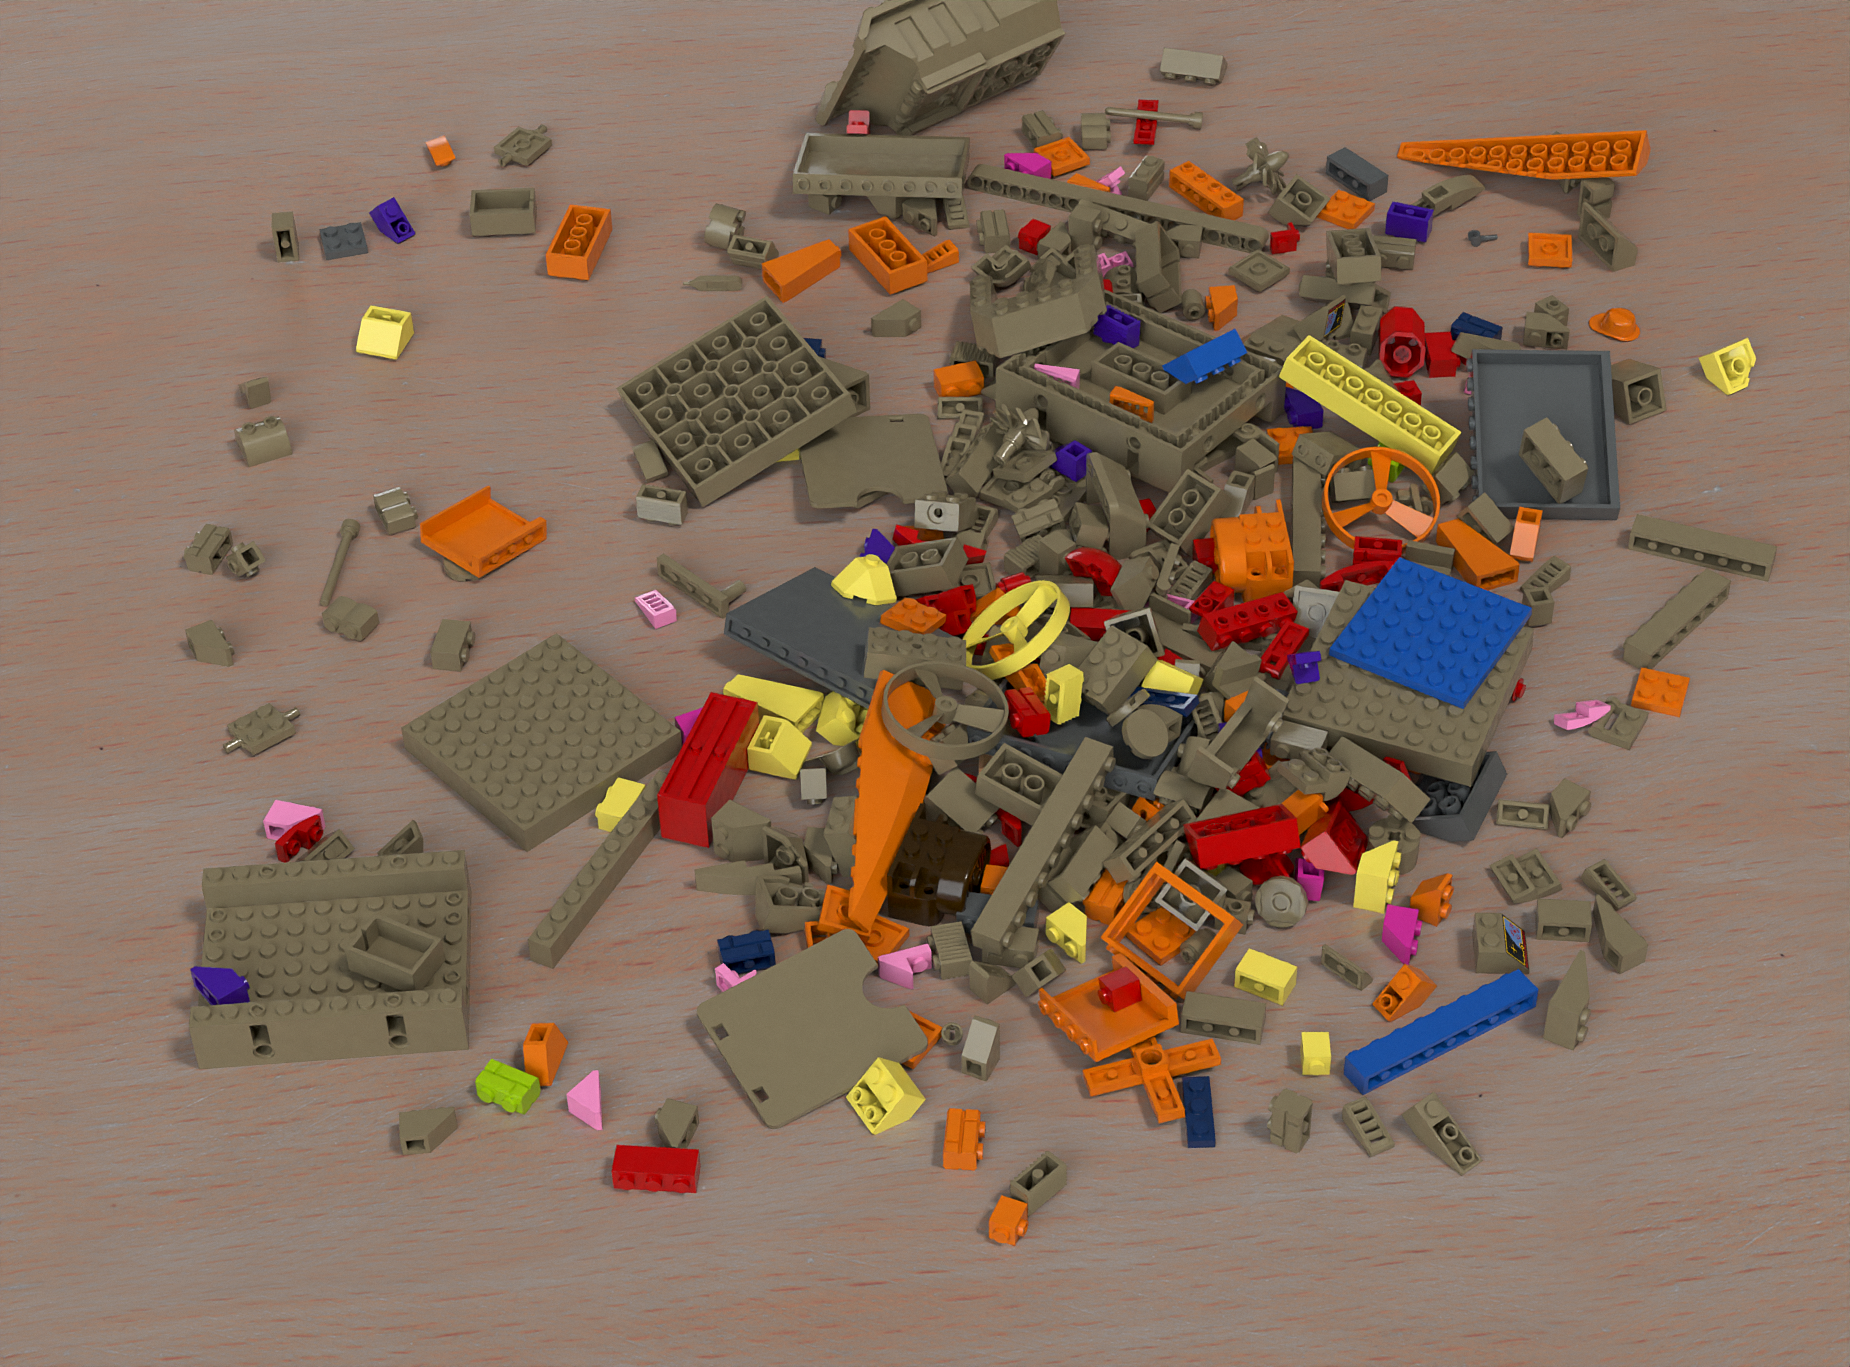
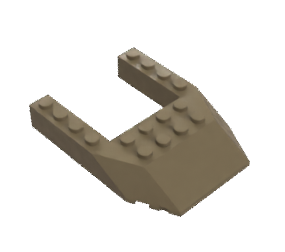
M1083 244L1078 246L1076 250H1073L1076 279H1063L1056 285H1043L1037 288L1036 291H1023L1016 294V297L1009 299L1006 297L998 299L990 275L986 277L985 275H979L970 281V312L978 349L981 351L987 349L989 354L1003 358L1087 333L1091 326L1098 321L1097 316L1099 314L1104 315L1107 312L1102 267L1095 245Z

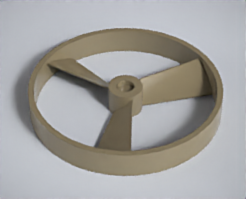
M944 661L917 663L897 672L885 687L881 707L883 722L887 730L898 742L916 753L942 760L970 759L993 749L1004 735L1009 713L1005 695L990 678L965 665ZM937 677L953 678L977 687L993 700L998 709L957 704L953 698L942 695ZM921 678L936 699L933 716L905 729L892 715L887 700L890 694L900 685L910 680ZM955 721L993 733L980 741L960 745L936 743L921 738L936 722L950 724Z

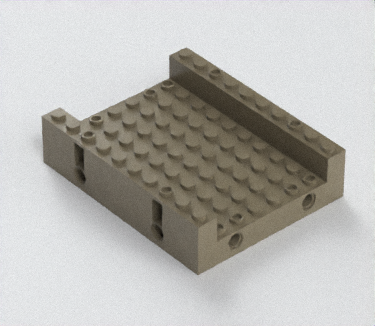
M1105 290L1106 306L1111 305L1114 309L1121 310L1124 314L1131 315L1134 319L1140 320L1139 346L1131 348L1120 342H1117L1115 345L1103 342L1102 338L1093 334L1094 326L1092 325L1087 333L1017 353L996 368L995 409L998 408L1004 412L1001 405L1005 404L1017 416L1016 408H1020L1022 413L1029 408H1036L1039 411L1038 423L1040 429L1048 431L1050 434L1049 438L1064 445L1076 440L1091 449L1092 453L1098 452L1124 465L1125 469H1129L1131 476L1168 493L1171 492L1187 469L1194 472V464L1253 416L1271 423L1284 413L1286 381L1279 377L1283 366L1247 351L1248 353L1240 356L1241 361L1231 367L1225 364L1223 365L1225 370L1215 375L1209 372L1207 373L1208 378L1197 384L1194 380L1185 384L1166 372L1162 365L1217 337L1108 290ZM1035 364L1080 369V388L1077 389L1064 382L1060 383L1054 380L1053 376L1049 378L1048 375L1035 370ZM1114 387H1122L1154 401V421L1152 423L1140 419L1139 416L1109 403L1110 393ZM1144 407L1145 413H1148V407Z
M465 850L203 869L202 891L207 911L201 967L231 968L239 977L241 975L244 976L250 986L248 990L250 1002L211 1005L199 992L198 1006L190 1008L189 1031L199 1069L469 1050L472 892ZM374 913L442 939L445 961L422 990L402 991L349 970L345 948L358 932L362 934V927Z

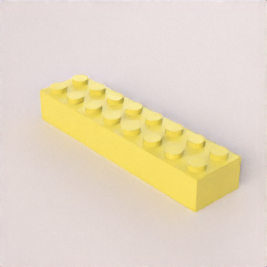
M1310 335L1286 358L1279 375L1281 379L1387 447L1412 456L1431 475L1453 451L1462 433Z

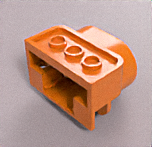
M1281 499L1276 500L1275 512L1262 513L1261 506H1255L1254 514H1240L1239 517L1215 518L1212 520L1210 538H1214L1215 542L1214 556L1216 557H1214L1215 564H1218V570L1214 573L1216 582L1234 589V593H1241L1244 603L1285 592L1292 588L1294 559Z

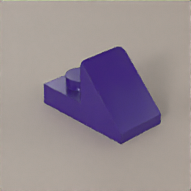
M1320 651L1287 655L1296 684L1320 680L1317 661H1322Z

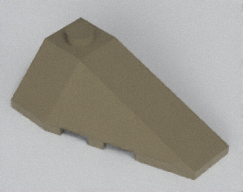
M757 875L755 916L761 931L769 930L771 934L790 933L804 930L805 922L819 921L825 891L813 888V884L805 882L804 886L790 883V878L783 876Z

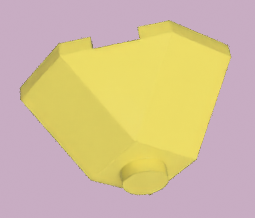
M1746 338L1701 356L1699 360L1706 378L1725 394L1730 395L1748 386L1750 380L1748 378L1751 367H1754L1756 357L1749 339Z
M873 554L855 558L831 582V586L839 594L849 599H853L855 595L859 598L867 599L866 603L872 605L896 603V595L889 568L878 556Z

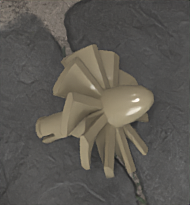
M1256 137L1245 144L1248 148L1246 154L1254 161L1253 164L1248 166L1246 172L1233 178L1232 183L1240 191L1252 182L1258 183L1262 180L1265 187L1268 184L1273 195L1276 192L1280 194L1287 185L1280 177H1283L1284 173L1279 169L1287 162L1289 154L1285 151H1276L1269 154L1267 145L1260 142Z
M1005 404L1001 405L1004 412L998 408L994 410L993 413L997 417H991L990 421L1004 429H996L997 433L1005 435L1002 446L993 456V459L998 464L1005 466L1014 451L1020 450L1023 446L1026 449L1047 451L1052 445V442L1049 441V432L1040 429L1038 423L1039 411L1036 408H1029L1023 413L1020 408H1016L1017 416Z

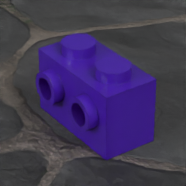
M1392 201L1386 216L1385 234L1394 237L1416 239L1417 242H1427L1432 231L1434 210Z

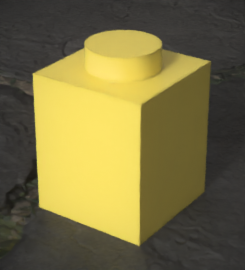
M1302 1032L1300 1045L1302 1075H1330L1331 1050L1329 1032Z

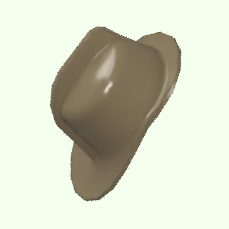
M859 738L837 750L806 759L805 761L819 758L829 772L835 775L847 774L858 768L857 760L860 755L856 742Z

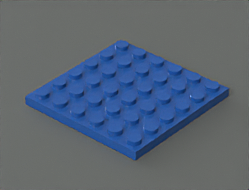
M1399 557L1329 648V656L1464 709L1532 615V608Z

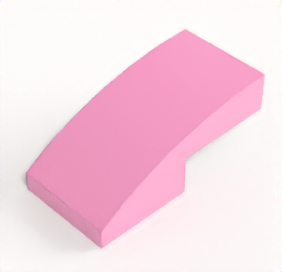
M1599 700L1576 702V712L1555 714L1554 724L1566 730L1583 727L1608 713L1611 705Z

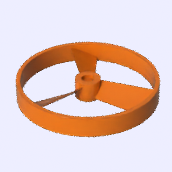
M1367 447L1347 454L1331 469L1322 492V510L1331 531L1339 540L1354 549L1355 537L1344 530L1343 527L1370 511L1379 515H1388L1417 537L1413 541L1423 543L1431 534L1440 511V495L1436 482L1430 472L1412 456L1392 448ZM1371 458L1376 490L1373 492L1370 502L1332 513L1328 501V486L1333 476L1351 462ZM1391 460L1408 467L1423 480L1432 497L1433 517L1393 500L1392 494L1387 490ZM1407 543L1402 544V555L1406 553Z

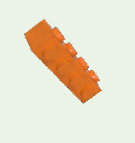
M1190 161L1170 169L1169 187L1206 214L1230 220H1236L1243 216L1244 199Z

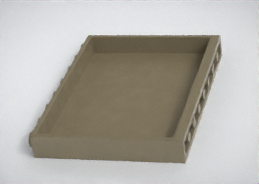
M806 133L793 171V194L962 198L970 158V137Z

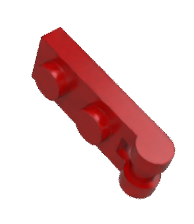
M1287 620L1260 658L1262 661L1259 672L1269 673L1272 678L1280 680L1289 664L1287 655L1297 653L1309 636V628ZM1270 662H1276V665L1270 664Z

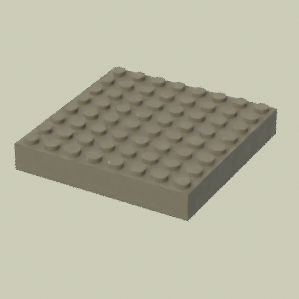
M765 296L616 388L625 407L648 437L654 440L658 450L702 507H705L858 412L847 389L768 296Z
M1345 580L1310 650L1320 651L1322 661H1317L1320 680L1302 684L1294 682L1287 696L1289 703L1281 719L1328 731L1327 748L1332 749L1343 736L1382 761L1386 756L1404 761L1408 770L1471 787L1532 651L1534 628L1523 626L1466 707L1462 709L1329 656V648L1375 590L1374 587Z
M557 633L401 727L405 749L526 852L597 808L598 804L602 803L605 799L608 788L613 786L618 777L637 782L676 757L682 748L681 731Z

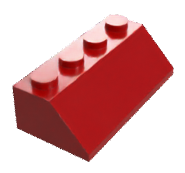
M1339 799L1328 806L1329 811L1310 826L1300 847L1302 849L1301 854L1308 863H1312L1317 869L1353 875L1358 870L1362 853L1366 851L1368 836Z
M1283 804L1183 824L1193 861L1200 869L1203 868L1204 870H1213L1218 865L1226 863L1230 865L1240 864L1243 860L1249 858L1264 859L1268 857V854L1273 853L1288 854L1293 849L1301 847L1297 818Z

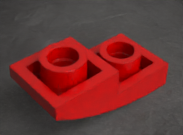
M319 815L311 816L299 822L275 842L278 861L288 863L299 852L301 847L309 850L316 842L320 841L324 833Z

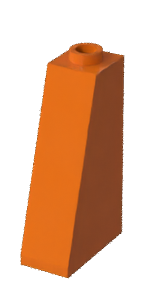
M830 239L769 260L762 263L763 281L783 303L787 302L840 268L841 250Z
M1458 518L1437 525L1436 543L1438 546L1455 549L1453 565L1466 583L1488 591L1518 582L1520 567L1518 561Z

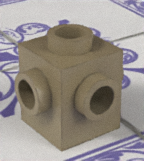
M254 541L246 546L243 542L231 548L232 554L226 557L228 567L238 577L245 573L247 577L253 575L260 570L258 565L266 561Z

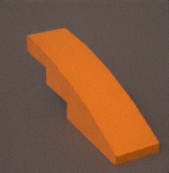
M1007 643L991 646L989 653L994 662L1014 653V644ZM1029 663L1020 670L1005 676L1017 691L1020 688L1030 687L1043 704L1045 703L1044 695L1046 694L1044 691H1046L1045 683L1047 681L1037 663Z

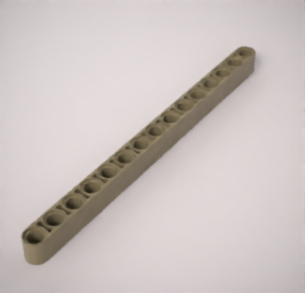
M978 164L967 180L969 187L975 191L1072 212L1077 204H1079L1080 199H1084L1150 224L1158 221L1165 231L1181 224L1203 226V243L1247 253H1253L1258 249L1262 251L1269 238L1268 231L1261 226L986 164Z

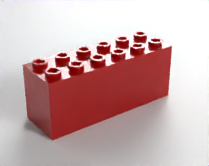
M710 692L657 794L662 838L707 848L710 847L713 841L711 818L729 800L733 801L749 769L747 748L759 726L758 702Z

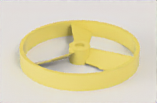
M1045 580L1021 585L1001 596L976 618L965 633L962 640H966V666L994 680L1010 675L1031 663L1054 642L1064 628L1070 612V603L1067 597L1055 583ZM1057 599L1055 610L1046 625L1027 643L1025 639L1028 633L1027 628ZM1026 602L1016 616L1007 619L1002 624L1001 633L982 638L1001 617L1018 605ZM1004 635L1011 644H1014V653L992 664L972 665V657L978 644Z

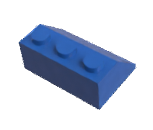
M1233 329L1162 365L1166 372L1185 384L1193 380L1197 384L1208 378L1207 373L1211 372L1212 375H1215L1225 370L1223 365L1228 364L1231 367L1241 361L1240 356L1248 352L1237 330Z

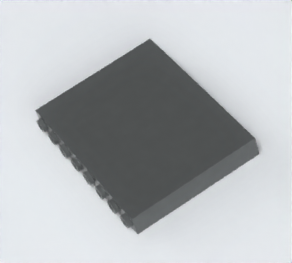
M1472 349L1471 358L1466 360V372H1470V377L1467 378V391H1471V397H1468V411H1472V416H1469V430H1473V436H1470L1469 445L1470 450H1474V456H1471L1470 467L1472 470H1475V475H1472L1471 488L1476 490V495H1473L1472 502L1485 492L1508 519H1516L1519 507L1543 510L1542 519L1617 520L1620 512L1610 351ZM1546 417L1552 424L1557 425L1563 438L1573 445L1576 454L1582 457L1588 465L1582 493L1562 504L1556 502L1519 456L1524 429Z
M816 567L726 613L724 635L867 709L869 708L878 680L864 678V657L869 627H884L888 630L897 631L880 623L881 615L892 608V605L866 603L867 599L859 598L855 595L853 599L843 597L831 586V582L836 577ZM936 629L931 633L939 637H954L940 629Z
M1006 678L998 686L1003 694L1006 690L1015 689ZM991 698L983 706L998 709ZM1082 700L1079 716H1075L1072 720L1065 721L1061 725L1050 720L1049 732L1044 735L1034 734V736L1022 737L1017 729L1011 727L1008 718L1002 739L993 749L984 754L994 756L1000 747L1006 743L1053 770L1064 774L1085 737L1113 746V755L1116 758V763L1111 773L1108 772L1105 776L1103 787L1155 801L1156 796L1153 792L1160 776L1165 770L1171 771L1173 767L1178 766L1181 758L1177 757L1179 745L1181 743L1186 744L1187 738L1190 736L1197 737L1198 728L1191 712L1187 717H1182L1180 736L1169 742L1162 754L1152 759H1142L1135 756L1131 752L1130 746H1126L1123 740L1122 726L1125 718L1111 727L1106 721L1109 715L1097 709L1095 705L1092 706ZM967 726L968 743L980 741L993 734Z

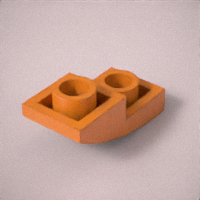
M444 135L425 142L436 166L449 165L452 163L451 160L456 159Z

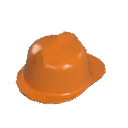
M1611 308L1606 313L1594 315L1589 320V326L1592 330L1619 341H1633L1640 335L1635 315L1625 308Z

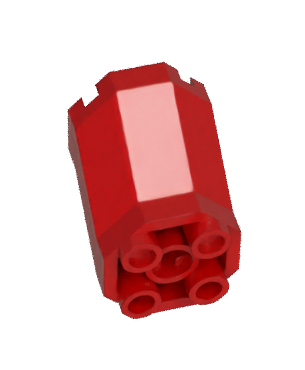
M1392 307L1380 317L1379 360H1381L1384 368L1391 376L1409 378L1415 371L1424 366L1426 349L1425 322L1412 307Z

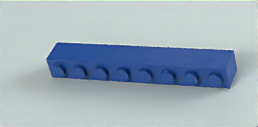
M1519 969L1509 974L1506 973L1499 979L1482 985L1478 990L1468 995H1462L1456 1001L1446 1006H1440L1434 1012L1424 1017H1419L1402 1028L1395 1029L1391 1034L1381 1039H1375L1369 1045L1359 1050L1351 1051L1345 1056L1344 1075L1362 1095H1365L1535 1008L1539 989Z

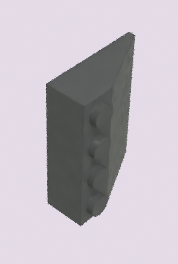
M1497 751L1486 752L1471 787L1421 773L1415 785L1430 798V801L1412 822L1420 833L1450 842H1467L1475 839L1507 776Z

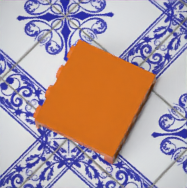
M486 486L421 522L420 538L421 543L480 578L546 540L547 524L546 520L542 517L529 522L492 500L491 487Z
M1122 953L1112 956V971L1054 997H1051L1043 988L1039 989L1040 1000L1038 1001V1006L1041 1013L1047 1015L1057 1028H1061L1066 1033L1070 1041H1074L1085 1055L1088 1054L1095 1062L1179 1025L1176 1002ZM1126 966L1140 980L1142 1001L1113 1012L1106 1004H1102L1099 999L1098 990L1100 987L1098 978Z

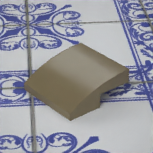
M1537 848L1518 858L1511 854L1489 865L1514 904L1530 902L1562 890L1560 881Z

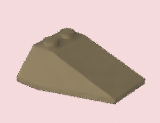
M1284 315L1241 338L1247 351L1275 359L1277 364L1281 366L1284 365L1286 358L1302 343L1293 328L1299 321Z

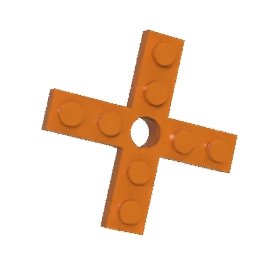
M1155 1036L1128 1047L1132 1058L1084 1069L1083 1078L1090 1097L1143 1084L1158 1123H1163L1185 1117V1109L1172 1077L1221 1065V1057L1213 1038L1163 1050L1161 1044H1158Z

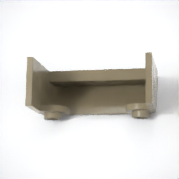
M1245 423L1194 464V473L1213 484V479L1204 472L1236 455V448L1251 439H1255L1276 456L1277 460L1268 464H1274L1276 473L1278 472L1279 443L1257 426Z
M1098 452L1088 453L1086 455V504L1101 502L1109 522L1108 554L1116 560L1127 559L1133 551L1146 547V528L1150 527L1148 514H1144L1131 483L1129 469H1125L1124 465Z
M1256 676L1252 681L1244 702L1206 749L1201 746L1199 747L1187 776L1200 784L1226 790L1228 787L1233 789L1241 778L1238 775L1270 733L1274 732L1276 734L1283 725L1284 721L1281 718L1289 703V699Z

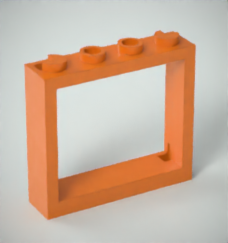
M1156 861L1100 938L1108 943L1106 949L1112 954L1122 953L1138 969L1142 968L1146 971L1145 975L1156 985L1159 982L1166 987L1163 991L1173 999L1177 1000L1180 996L1185 1000L1186 992H1194L1243 924ZM1164 882L1224 923L1223 927L1179 986L1120 943Z

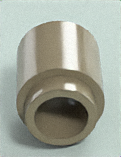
M1195 289L1184 291L1181 296V305L1185 318L1188 320L1200 319L1205 313L1201 294Z
M1209 928L1199 929L1180 945V953L1184 961L1195 965L1216 936L1215 932Z

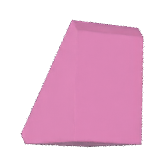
M595 1070L566 1095L570 1113L594 1129L602 1130L601 1086L599 1071Z

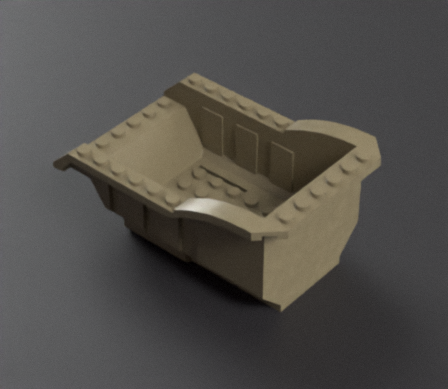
M885 0L875 8H867L863 12V16L858 24L853 43L854 54L848 61V66L843 71L841 79L837 82L832 81L825 86L816 114V122L825 126L830 120L850 110H867L870 113V123L889 126L897 135L911 136L960 114L969 107L1041 75L1066 34L1061 27L1057 0Z

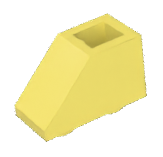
M1068 902L1046 917V936L1052 943H1056L1064 949L1069 957L1075 958L1081 964L1084 963L1086 960L1087 916Z

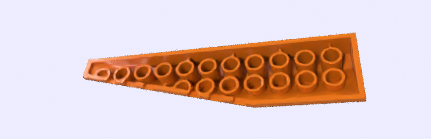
M1647 130L1401 142L1397 158L1422 163L1557 180L1637 176L1648 163L1651 148Z
M885 670L879 673L858 743L862 753L857 760V767L861 770L860 777L856 779L859 798L855 799L853 835L857 838L856 844L852 845L855 866L851 867V877L853 878L854 887L850 888L848 917L865 933L870 931L888 893L887 874L920 803H923L933 770V765L927 756L903 746L890 734L883 722L881 707L884 690L889 680L895 675ZM908 681L897 687L890 694L887 701L894 718L905 729H908L933 716L936 699L928 689ZM936 722L921 738L929 740L940 733L946 724Z

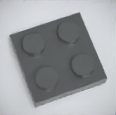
M361 222L319 229L326 261L368 253Z

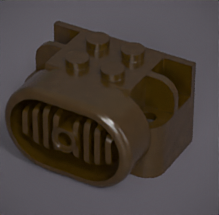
M920 803L887 874L889 918L930 927L939 924L944 914L956 916L957 912H964L969 892L980 893L985 867L986 864H990V838L987 835L948 825L946 814L941 813L936 822L926 820L925 804Z

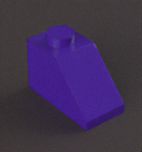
M197 966L190 969L194 987L211 1005L250 1002L248 995L250 986L247 980L242 975L239 977L233 969Z

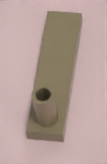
M664 553L657 557L658 576L722 619L729 612V603L746 592V586L741 580H737L724 590L719 591Z

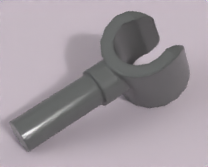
M1478 230L1468 232V240L1471 241V245L1474 247H1478L1481 242L1498 239L1497 234L1484 236L1480 235Z

